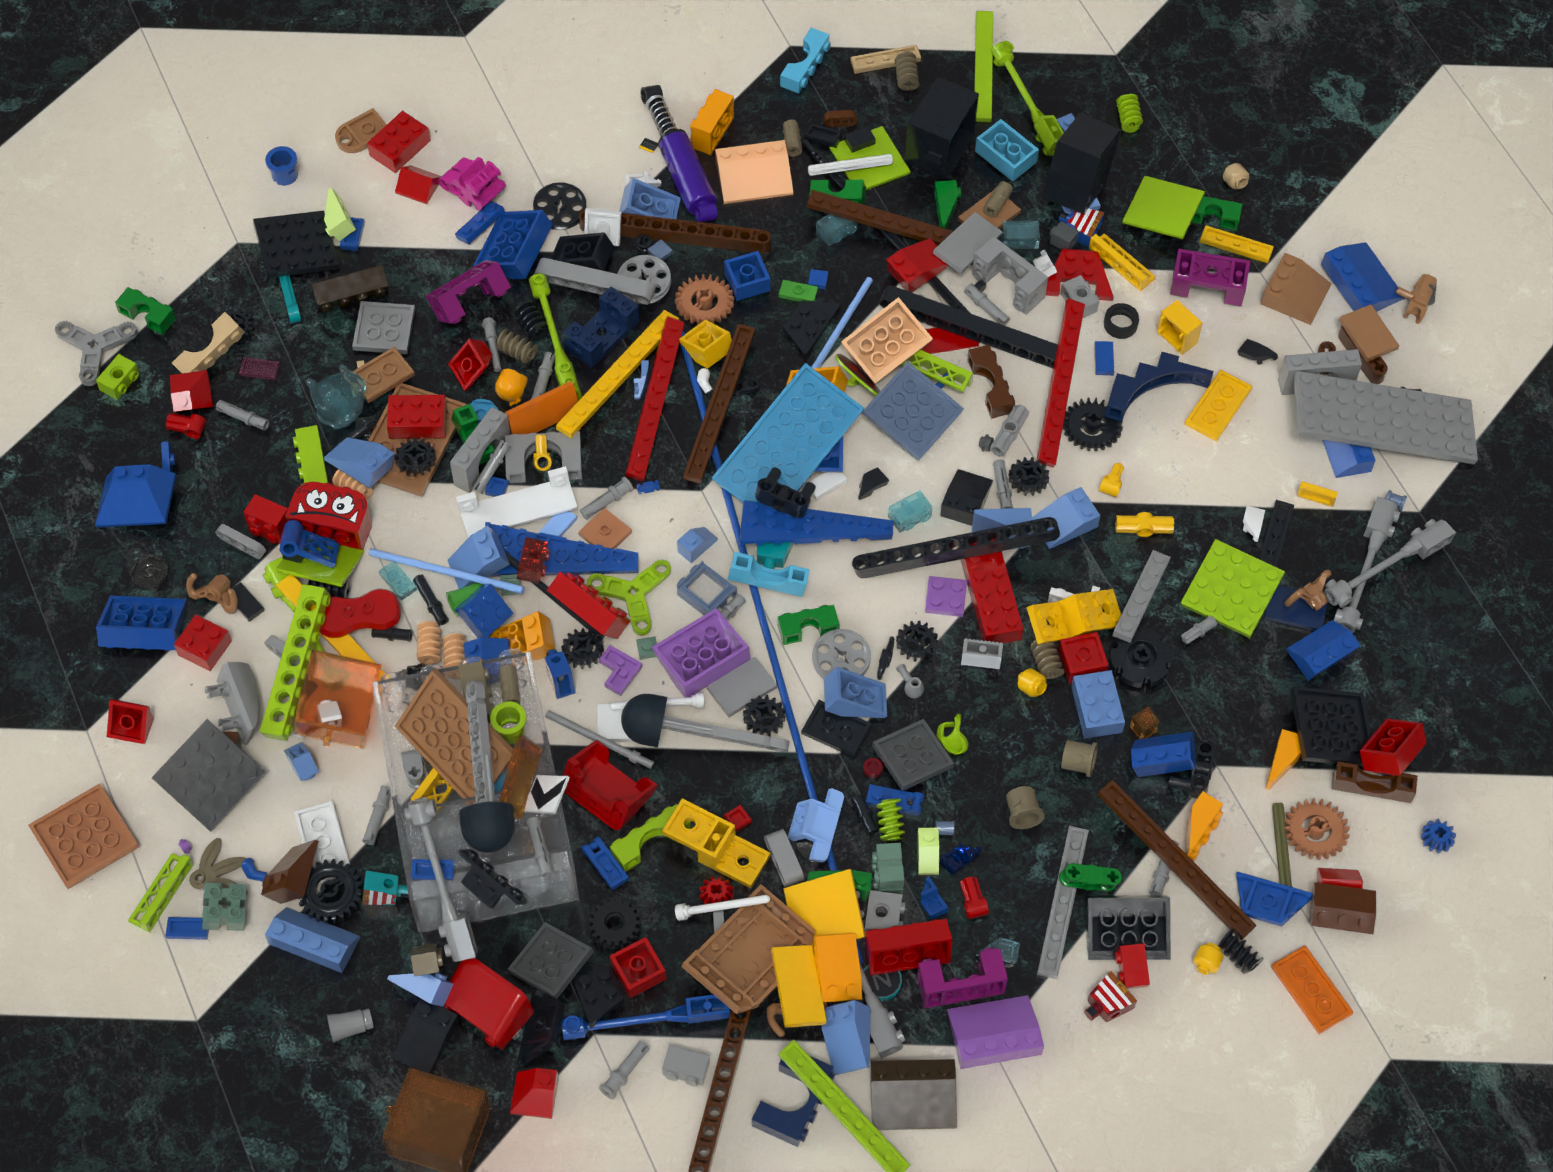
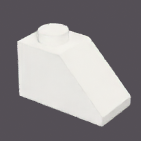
M321 701L317 705L321 731L326 732L340 729L342 726V716L337 701Z

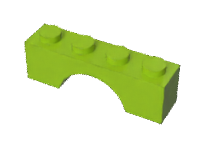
M677 804L673 807L665 808L659 816L651 817L643 826L632 829L626 837L619 838L610 846L611 854L625 872L641 862L640 850L648 839L656 836H665L662 834V830L678 806ZM686 822L684 826L687 829H691V822Z

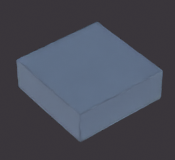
M661 239L648 248V253L651 256L665 260L673 254V250Z

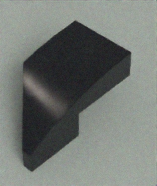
M1247 339L1238 349L1239 356L1254 361L1257 360L1258 365L1263 364L1262 362L1267 359H1278L1276 352L1250 339Z
M878 467L863 474L859 484V500L871 496L874 490L888 484L889 479Z

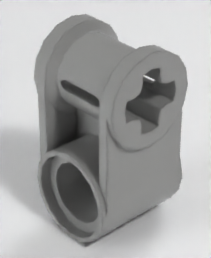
M416 749L401 752L408 785L413 789H418L425 779L423 757Z

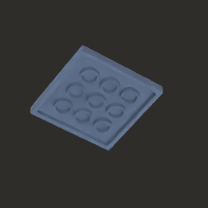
M907 361L864 409L862 414L919 461L964 408Z

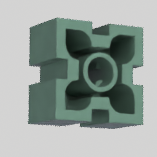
M901 843L876 844V852H872L871 860L872 872H874V891L902 894L903 896L904 871Z
M204 883L202 930H218L219 925H227V930L243 931L245 925L246 884L230 883L229 888H221V883ZM222 905H226L227 909H223Z

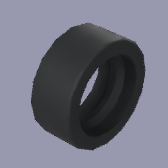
M1117 303L1107 309L1104 317V328L1109 335L1118 339H1126L1137 331L1139 314L1134 307L1125 303ZM1115 315H1124L1131 319L1132 324L1128 327H1118L1111 322V318Z

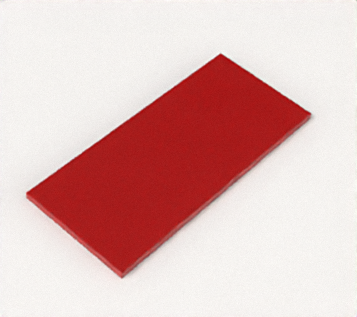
M936 327L925 329L933 340L920 350L929 354L979 347V342Z

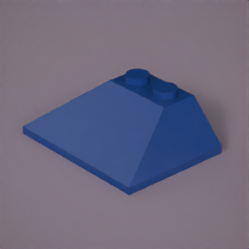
M150 464L115 466L105 479L95 523L96 528L166 524L177 475Z

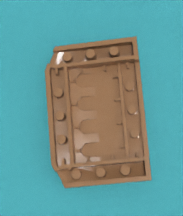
M760 885L749 897L768 895L770 897L768 903L740 907L681 966L736 1014L757 1008L777 987L771 954L772 947L812 945L815 930L763 885Z

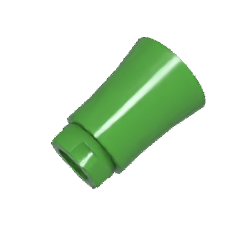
M475 582L466 587L446 592L448 604L455 616H459L455 608L484 584Z

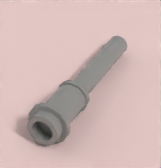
M489 317L483 320L482 327L485 330L486 341L489 342L494 371L499 372L501 371V365L496 344V321Z

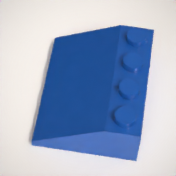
M543 210L504 212L496 220L473 267L485 260L495 261L499 263L506 278L526 279L553 223Z
M1366 242L1339 246L1325 253L1321 266L1353 311L1372 305L1377 312L1405 299V297L1395 293L1398 286Z
M110 595L96 626L98 646L126 649L176 650L174 643L182 632L187 599Z

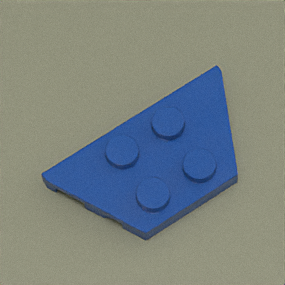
M1238 871L1236 873L1241 910L1253 919L1282 927L1313 898L1311 892Z

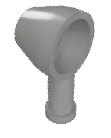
M905 664L899 665L896 670L906 682L904 687L906 695L910 698H919L924 692L922 681L917 677L912 678Z

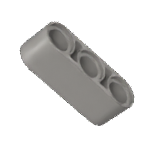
M784 829L765 835L764 840L767 849L771 853V858L784 887L804 881L802 869Z

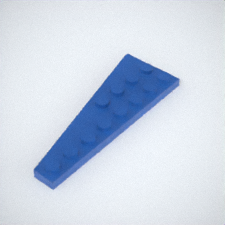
M744 500L739 546L756 543V546H762L763 543L773 542L774 545H781L783 542L794 544L821 543L822 540L839 542V539L857 541L860 538L887 540L892 539L893 520L807 509L804 517L795 518L760 502Z
M485 522V527L489 526L498 534L504 551L535 576L558 575L559 572H570L574 575L638 573V552L618 548L611 549L599 544L592 545L584 543V541L577 542L567 540L565 537L545 533L538 534L529 532L526 529L520 528L519 530L509 528L506 525L499 526ZM508 565L489 577L511 574L523 575L511 565Z

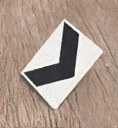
M536 775L522 811L555 814L570 777Z

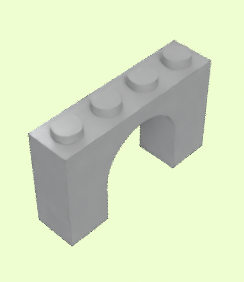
M1358 349L1285 355L1278 378L1281 395L1295 394L1294 374L1296 371L1313 374L1333 372L1332 377L1357 381L1362 366Z
M491 407L452 458L450 465L454 486L468 493L472 492V486L479 477V462L485 449L490 443L496 449L500 440L505 441V435H510L507 414Z
M580 431L572 438L561 432L505 435V442L511 445L505 454L506 478L509 480V483L526 482V461L532 453L536 452V435H546L547 450L554 451L561 457L562 467L566 466L569 480L582 479Z

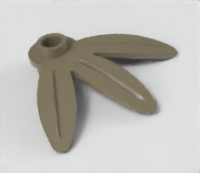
M216 838L204 850L199 869L190 875V884L195 889H204V883H221V888H229L230 883H237L225 878H219L218 876L238 869L246 858H228L213 865L221 847V839ZM202 876L200 881H196L198 877Z

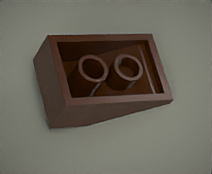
M312 840L292 847L263 880L261 895L279 904L304 897L319 841Z

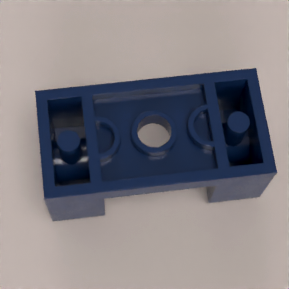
M609 287L599 297L600 311L584 326L574 321L563 332L564 349L590 368H593L640 322L639 305L613 287ZM605 331L606 335L599 336L597 333Z

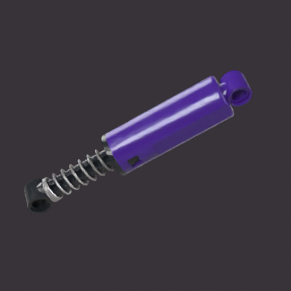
M661 86L642 87L640 91L641 100L650 111L661 136L658 141V147L688 212L695 215L697 222L717 220V197L687 133L675 127L676 124L673 122V118L670 117L671 113L668 112L669 108L666 107V102H664Z

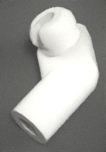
M702 368L698 372L697 382L705 394H708L713 390L709 383L710 372L708 369Z

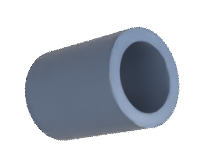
M936 821L935 828H938L939 835H954V821Z

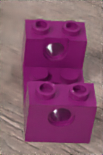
M1178 249L1170 294L1188 297L1191 285L1226 291L1224 304L1242 307L1250 261ZM1213 269L1216 271V273L1212 274L1209 273L1207 270Z
M485 260L427 294L426 298L438 321L456 324L462 320L461 317L466 314L456 295L460 296L466 293V289L470 286L475 287L479 285L485 295L490 294L497 297L505 295L507 293L506 290L511 288L499 263Z
M986 948L980 952V962L977 964L978 974L971 975L967 979L953 978L944 982L939 959H925L919 963L917 981L924 1009L1005 994L1008 978L1000 948Z

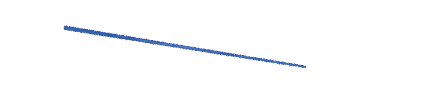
M680 343L703 422L707 409L700 385L697 382L693 360ZM716 444L712 457L716 471H718L722 466ZM721 487L739 552L748 555L746 546H739L741 528L731 494ZM749 585L783 708H785V715L809 799L818 801L757 586ZM830 847L827 858L829 870L837 871L838 868L832 847ZM857 939L858 957L862 965L864 964V959Z

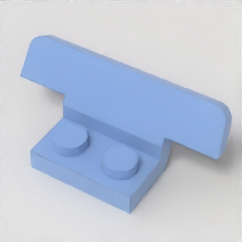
M833 788L828 789L825 803L815 799H808L797 803L788 839L794 842L806 838L814 842L809 860L825 862L828 858L844 800L843 793Z

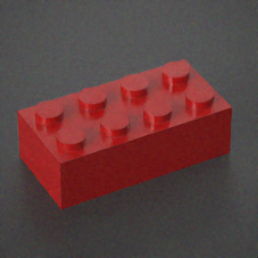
M559 572L547 591L603 636L618 639L631 621L626 617L627 613L619 607L617 609L613 607V602L607 597L598 595L599 591L596 588L584 584L585 580L581 576L570 572Z
M935 919L929 922H916L909 925L866 931L865 958L870 975L915 969L925 959H939L940 964L951 963L952 936L947 919Z

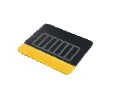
M644 138L639 148L653 153L658 143Z

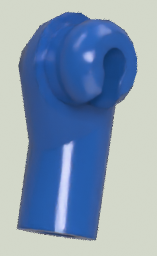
M246 858L241 865L246 877L263 882L268 873L256 870L254 866L255 861L252 858Z

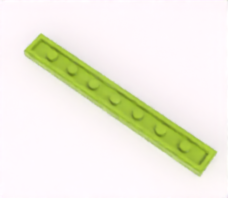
M976 11L974 92L979 93L976 122L991 123L993 54L991 50L993 48V11Z
M795 1040L791 1041L779 1052L778 1056L885 1172H904L911 1166Z

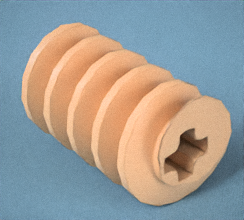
M339 469L332 478L334 486L349 487L363 494L366 500L373 493V488L366 487Z
M424 621L417 626L416 656L418 661L423 664H437L441 661L440 641L442 638L440 634L442 631L440 628H437L439 625L434 621Z
M451 633L442 640L443 670L445 674L452 677H460L458 665L465 664L464 643L466 641L464 640L466 636L463 634Z

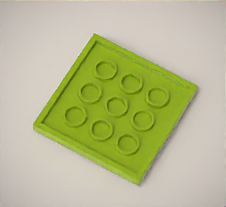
M1215 539L1183 597L1181 606L1206 618L1212 616L1217 623L1251 638L1285 575V571Z

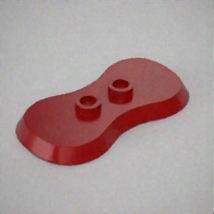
M374 589L356 598L332 596L330 604L326 607L324 613L325 622L321 625L319 632L329 638H339L362 628L389 629L400 620V602L397 596L387 589Z

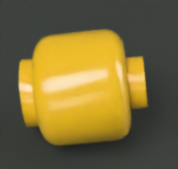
M1032 668L1026 669L1019 674L1018 688L1031 697L1042 695L1045 692L1047 683L1043 674Z
M1207 943L1198 948L1193 963L1201 974H1213L1219 970L1224 956L1219 946Z

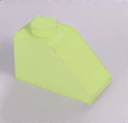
M918 828V875H939L938 828Z

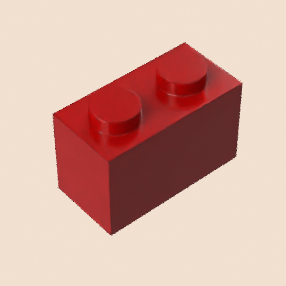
M1145 943L1119 946L1115 952V962L1119 964L1120 968L1117 978L1127 989L1148 987L1150 980Z

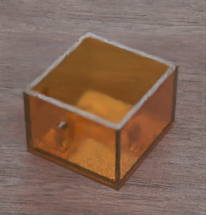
M311 650L294 720V734L323 740V746L330 747L331 742L364 749L380 681L381 664ZM321 701H337L342 716L341 727L319 722L317 705Z
M409 1067L395 1106L388 1105L386 1109V1114L390 1119L382 1139L388 1155L442 1172H467L491 1109L486 1090Z

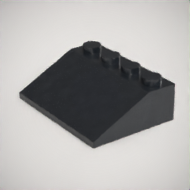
M1167 895L1085 896L1088 960H1115V952L1119 946L1144 943L1147 960H1171L1170 897Z

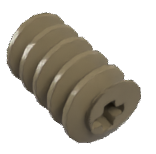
M909 51L902 52L895 58L897 85L904 91H913L919 87L916 55Z
M508 329L503 330L497 340V349L505 354H509L510 357L521 361L523 364L530 363L536 356L539 346L536 344L532 347L533 343L531 341L526 344V338L520 340V335L514 337L515 333L513 331L508 334Z
M1035 639L1031 643L1030 648L1033 651L1037 669L1046 679H1055L1062 676L1065 671L1061 669L1062 663L1058 662L1060 657L1056 655L1058 651L1054 648L1055 643L1037 644Z

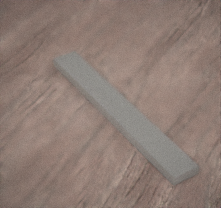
M1069 826L1059 875L1071 863L1082 865L1089 830ZM1059 875L1037 975L1053 979L1058 978L1077 889L1063 886L1059 880Z

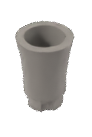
M369 1009L327 1014L333 1043L374 1028Z

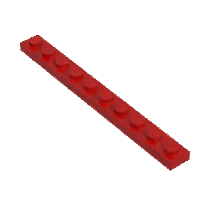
M1070 298L1065 302L1036 461L1040 459L1041 464H1046V466L1052 468L1056 466L1085 308L1084 303Z
M669 316L666 317L625 472V476L641 482L645 478L679 345V338H681L684 322Z

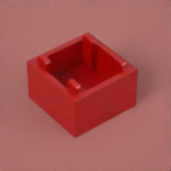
M1098 632L1060 639L1058 653L1069 684L1072 683L1073 676L1108 670L1109 665Z

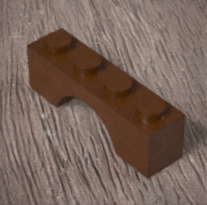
M990 345L969 349L967 361L973 375L984 376L993 385V389L986 394L985 401L991 419L1010 414L1013 406H1015V400L1013 395L1009 394L1007 380H1004L1002 377L1003 371L996 362L997 356L995 351L991 350Z
M1337 762L1333 771L1332 789L1412 803L1416 795L1418 775L1402 773L1400 776H1377L1362 771L1356 764Z

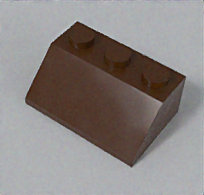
M1314 882L1309 916L1311 926L1374 934L1376 890Z

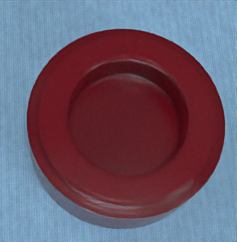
M877 758L867 759L863 764L865 776L871 779L881 776L883 772L882 762Z

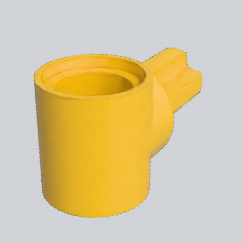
M536 435V453H533V466L539 471H546L552 464L550 453H547L546 435ZM540 457H544L547 461L546 466L540 468L537 464Z
M1115 463L1110 474L1103 477L1099 492L1117 498L1122 486L1120 477L1124 470V466L1121 463Z

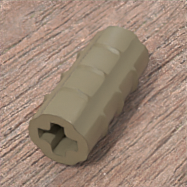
M787 120L783 123L787 153L791 157H796L802 153L800 129L798 122L795 120Z
M1002 181L995 188L983 207V211L987 216L996 217L1013 192V188L1009 183Z
M512 664L503 665L499 668L503 702H516L520 705L516 666Z

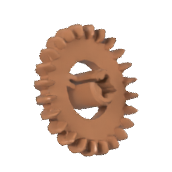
M702 274L701 280L695 275L694 282L691 278H688V284L683 281V287L679 286L678 292L675 294V304L679 315L684 316L685 320L690 319L692 324L697 322V325H699L705 319L713 324L714 321L721 322V318H727V314H730L731 308L734 307L733 290H730V285H725V280L719 283L718 276L712 281L711 274L708 280L705 279L704 274ZM696 295L697 303L693 306L692 298ZM717 297L718 302L716 306L710 309L713 305V298Z
M1315 798L1312 799L1311 804L1305 799L1304 806L1297 802V808L1292 806L1290 809L1291 813L1287 812L1286 814L1287 819H1285L1286 826L1284 828L1288 833L1286 834L1287 840H1291L1289 845L1296 846L1295 852L1301 850L1302 856L1309 854V859H1312L1313 856H1316L1317 860H1321V856L1325 859H1329L1330 855L1336 856L1337 852H1342V846L1347 845L1346 840L1350 837L1347 833L1350 827L1345 826L1348 819L1341 820L1344 812L1336 814L1338 806L1330 809L1331 802L1324 806L1323 799H1321L1319 804L1316 803ZM1309 818H1312L1309 822L1308 827L1302 829V824L1304 823V821ZM1331 831L1330 837L1323 842H1314L1306 838L1319 840L1322 839L1325 832Z

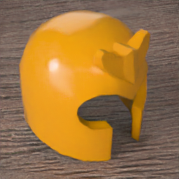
M503 369L497 378L495 391L502 400L508 401L510 406L518 404L523 396L528 378L515 370Z

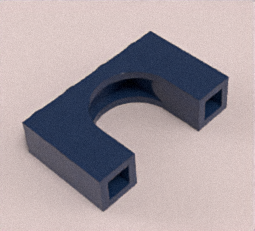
M811 1057L828 1077L834 1081V1066ZM781 1059L779 1072L801 1081ZM808 1087L809 1099L802 1108L796 1111H782L760 1101L752 1118V1127L798 1147L800 1142H804L807 1138L809 1123L813 1124L818 1112L815 1110L818 1104L822 1105L823 1103Z

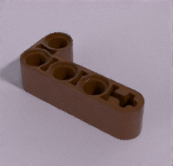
M1341 325L1338 338L1346 350L1358 349ZM1359 351L1362 372L1371 383L1381 384L1388 370L1387 364L1381 356L1366 362Z

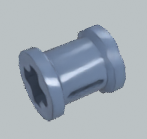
M1389 490L1386 499L1396 503L1398 510L1402 512L1407 496H1400Z

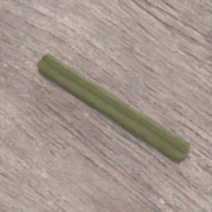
M1274 803L1272 810L1280 884L1292 887L1287 832L1284 828L1286 826L1284 804Z

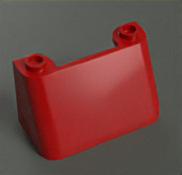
M595 740L567 761L562 776H569L570 778L564 793L609 827L619 830L628 823L654 794L658 784L647 777H642L637 783L608 762L610 757L609 749L600 741Z
M476 958L460 961L449 980L453 983V986L443 1008L453 1013L456 1012L480 1029L486 1037L484 1039L486 1043L493 1048L497 1046L502 1050L534 1014L528 997L519 988Z

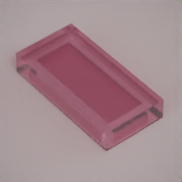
M243 357L239 374L240 376L276 380L280 363L278 361Z

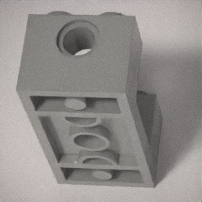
M994 236L974 253L972 275L978 281L983 280L987 284L994 276L1001 272L1005 278H1009L1015 283L1016 293L1013 299V306L1016 310L1027 315L1045 299L1048 277Z

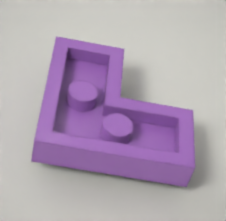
M609 645L599 659L600 664L613 670L604 683L605 687L620 696L643 667L641 662Z

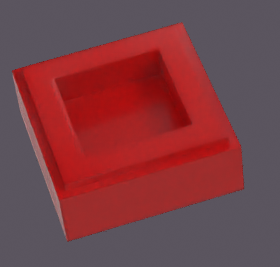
M741 805L724 814V819L735 825V833L752 823V819Z

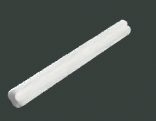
M891 154L815 164L808 166V172L810 176L890 165L893 162Z

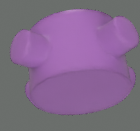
M181 839L180 843H178L184 854L190 853L192 848L185 839Z

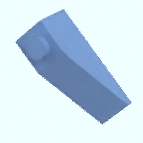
M440 972L414 976V974L388 976V980L430 1004L442 1007L453 986V983L446 980L447 976Z

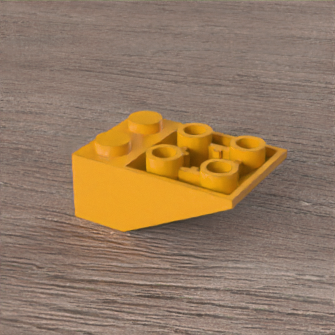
M539 611L502 626L490 634V638H506L509 640L511 664L540 660L546 657V653L549 650L555 649L550 619Z
M1202 791L1193 804L1187 821L1185 853L1193 861L1199 855L1201 846H1205L1208 842L1212 830L1215 831L1224 813L1221 811L1223 803Z

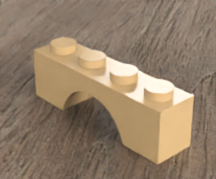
M224 312L212 324L214 334L209 346L199 352L185 350L172 364L181 373L206 370L213 366L215 361L225 354L233 343L239 341L245 332Z

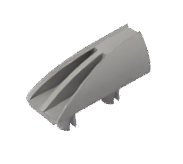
M227 662L222 665L216 680L218 685L206 686L205 694L209 693L208 699L223 695L231 717L218 720V726H222L220 731L236 728L243 745L246 746L249 743L252 730L256 727L258 719L259 700L257 687L249 664Z

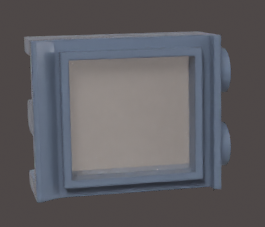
M704 561L693 566L690 573L685 578H681L677 583V595L702 615H706L718 607L722 609L727 604V598L729 596L734 597L737 594V587L704 564Z

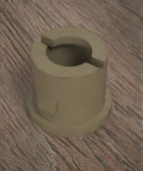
M1067 740L1061 768L1085 773L1086 777L1091 778L1097 758L1098 743L1093 742L1091 745Z
M1017 787L1006 795L1011 815L1009 817L1011 827L1015 829H1028L1037 826L1044 820V811L1039 807L1036 792L1032 787Z

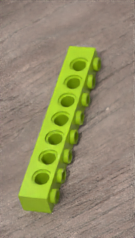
M306 584L302 585L259 731L267 738L288 741L289 736L292 735L293 720L298 715V703L304 694V682L309 677L308 668L310 662L314 659L315 644L319 642L320 627L325 622L324 613L331 600L330 594L325 588ZM316 604V608L312 611H309L310 607ZM307 623H311L308 629H304ZM302 641H306L305 645L299 648V644ZM300 659V663L297 666H293L294 662ZM295 678V681L288 685L289 680ZM290 696L288 702L283 703V699ZM284 715L283 720L277 722L278 717Z

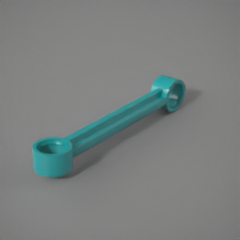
M290 275L280 276L279 280L290 323L301 322Z

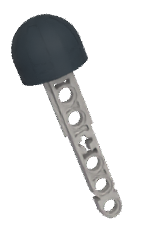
M471 680L466 686V701L468 703L467 712L476 804L466 806L459 811L460 826L463 838L470 847L480 852L491 853L504 848L511 840L515 827L514 808L510 803L495 802L487 710L484 701L485 689L481 681Z
M640 694L633 697L627 702L621 715L622 728L632 741L657 748L661 729L780 752H788L790 741L781 738L664 716L667 697L655 694Z

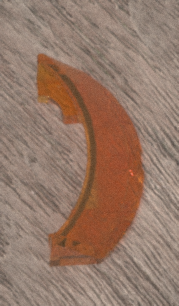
M520 735L519 740L515 744L499 802L512 804L514 817L520 819L523 818L532 780L544 749L525 735Z

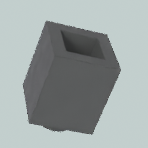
M1061 221L1050 231V244L1061 250L1072 249L1078 241L1079 231Z

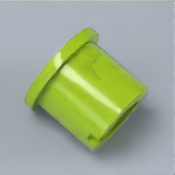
M511 701L496 705L490 715L491 726L509 745L516 744L524 738L527 721L524 708L518 703ZM508 723L517 724L513 728H503Z

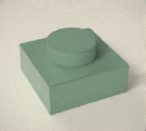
M519 574L501 575L500 581L520 585ZM501 589L502 596L520 594Z
M655 636L636 639L640 660L657 657L652 650V647L657 644Z

